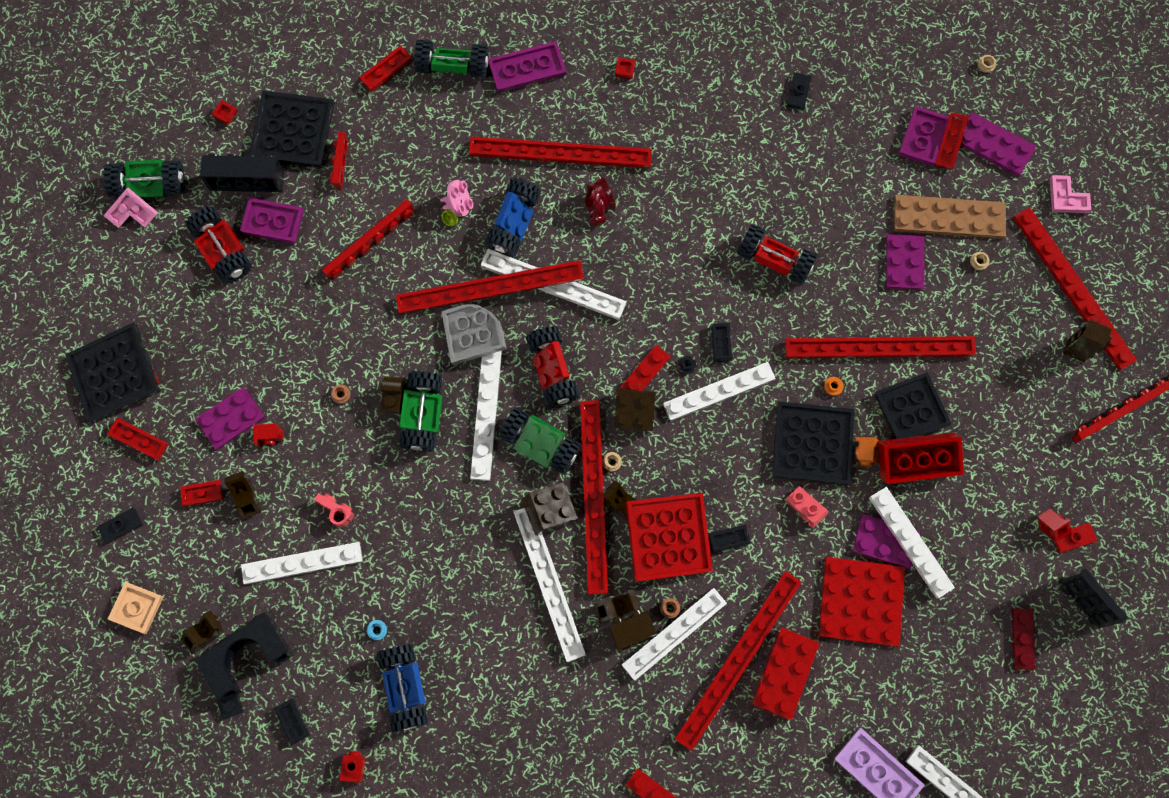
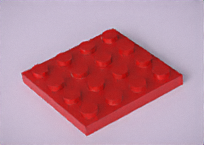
M703 493L625 502L634 581L713 572Z
M825 557L818 637L900 647L905 567Z

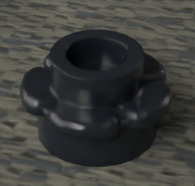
M684 356V358L678 361L679 370L682 373L691 374L697 367L696 361L691 356Z

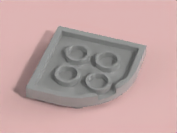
M466 304L442 311L451 364L456 365L506 350L502 326L499 320L487 309L479 305Z

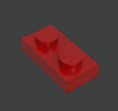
M220 480L180 487L182 506L184 507L224 500L222 481Z

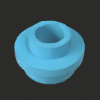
M374 620L367 626V634L373 640H381L387 634V626L380 620ZM377 626L381 628L379 634L374 633V628Z

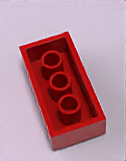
M954 432L877 441L880 479L886 484L964 475L962 436Z
M783 627L779 628L750 705L785 720H792L820 643Z

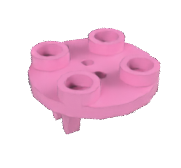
M464 180L451 181L448 184L447 196L440 199V202L446 203L442 208L451 209L458 217L466 216L469 209L473 208V201L469 198L467 183Z

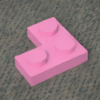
M1052 175L1050 177L1052 212L1089 213L1091 211L1090 193H1072L1071 176Z
M127 188L104 216L118 228L121 227L129 216L146 227L158 212Z

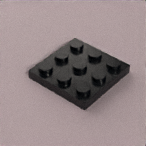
M928 372L874 393L894 439L924 436L952 424Z
M1086 569L1063 576L1058 581L1061 584L1062 591L1075 600V606L1089 616L1088 620L1093 626L1098 628L1123 623L1129 618Z

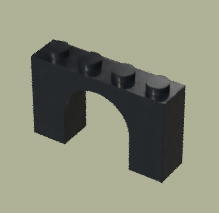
M265 612L256 615L251 622L236 629L235 633L220 640L216 646L204 651L195 660L216 699L224 704L242 692L231 672L232 659L240 648L249 644L260 645L269 662L275 667H278L294 656L274 621Z

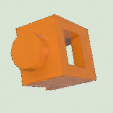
M856 437V441L859 443V446L856 447V457L860 461V466L872 467V464H878L877 441L879 440L873 437Z

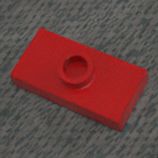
M1086 523L1071 528V533L1056 542L1055 545L1058 553H1062L1096 542L1097 538L1091 524Z

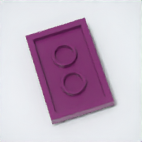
M915 106L898 155L933 167L949 117Z
M249 197L240 232L245 235L295 244L305 210L303 207Z
M886 235L887 289L919 291L925 289L924 236Z
M243 386L195 420L215 450L218 451L266 417Z
M862 514L852 552L911 569V560L884 520Z

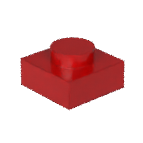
M618 58L615 77L633 80L636 60Z
M221 100L212 112V116L229 125L238 110L236 107Z

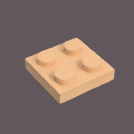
M125 582L108 620L147 634L163 600V596Z

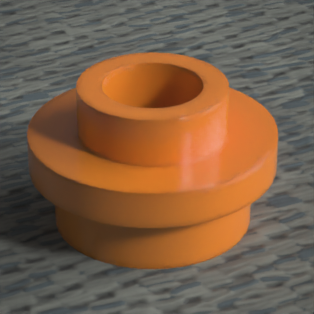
M830 377L824 383L826 393L831 396H837L843 391V382L837 377ZM832 383L837 385L836 389L831 387Z

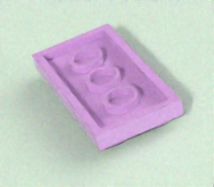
M858 728L833 758L876 798H915L925 786L862 728Z

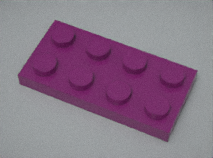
M557 41L488 59L498 93L567 75Z
M973 112L969 116L961 142V147L1018 177L1023 172L1037 147Z

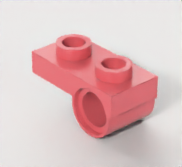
M800 486L786 498V502L801 515L804 521L807 520L809 522L808 525L812 528L828 515V510Z
M318 493L314 499L318 504L331 511L329 514L330 521L339 528L346 527L355 516L351 512V507L344 503L338 505L334 502L335 498L326 493L324 496ZM339 513H344V519L341 522H336V516Z

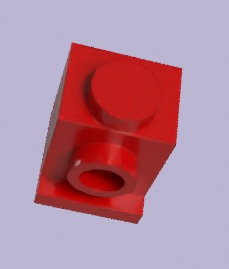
M277 423L253 425V444L257 448H262V444L264 446H274L275 443L284 440V431Z
M1052 509L1043 511L1038 516L1039 529L1055 543L1071 533L1070 520L1068 518L1064 520L1059 513L1056 514Z
M349 751L348 755H343L339 781L363 782L366 756H361V752ZM351 762L355 764V769L353 771L349 769V764Z

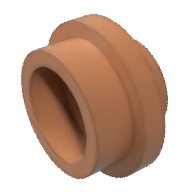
M337 385L331 391L333 401L338 404L346 403L350 399V390L345 385ZM344 392V396L340 398L338 393Z
M668 598L661 603L660 611L666 618H675L680 612V605L675 599ZM672 605L674 607L673 612H668L666 607Z

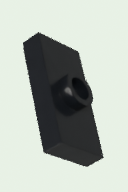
M794 72L786 107L799 110L805 109L812 76Z
M730 323L711 324L713 362L732 361Z
M131 508L97 527L105 544H109L142 527L143 524L136 509Z
M746 524L708 533L712 553L751 544Z
M293 698L274 708L291 746L311 736Z

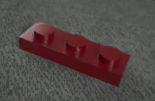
M1013 608L1011 609L1013 669L1034 671V609Z

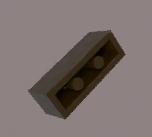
M1089 320L1068 338L1063 354L1083 363L1089 358L1092 359L1096 353L1101 352L1102 348L1108 347L1112 339L1110 337L1112 329Z

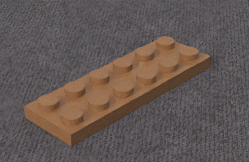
M895 195L894 231L1004 239L1006 237V202Z

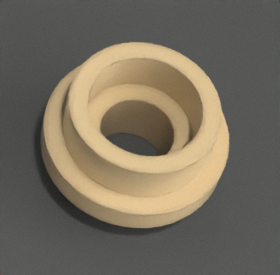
M985 55L978 61V68L982 72L990 73L996 67V60L991 55Z
M976 252L972 255L970 264L976 270H984L989 265V257L984 252ZM980 259L982 264H979L976 260Z
M609 452L603 457L602 463L606 470L614 472L621 467L622 459L617 453ZM614 459L616 463L615 465H610L608 461Z

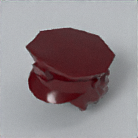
M599 177L594 185L586 184L585 203L590 215L589 221L593 226L605 223L607 220L605 211H615L616 208L613 193L606 179Z

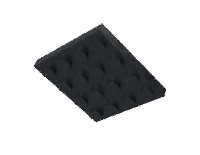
M262 91L249 154L255 156L272 155L277 157L280 163L322 168L335 104L334 99Z
M131 323L65 354L88 423L93 424L160 393L139 329L135 323Z
M778 401L772 478L851 485L855 409Z

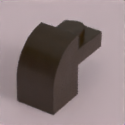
M385 376L381 385V413L401 414L403 391L407 390V379L405 377Z
M243 471L224 478L225 484L233 496L235 508L242 520L261 513L254 487Z
M614 480L602 496L605 498V504L627 521L625 502L637 499L627 494L621 484Z
M634 589L594 604L600 624L630 615L636 610L641 609Z
M209 610L202 615L199 623L184 631L181 640L191 654L203 649L222 634L223 629L221 628L219 618Z

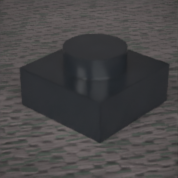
M239 695L225 704L217 700L223 720L244 712Z

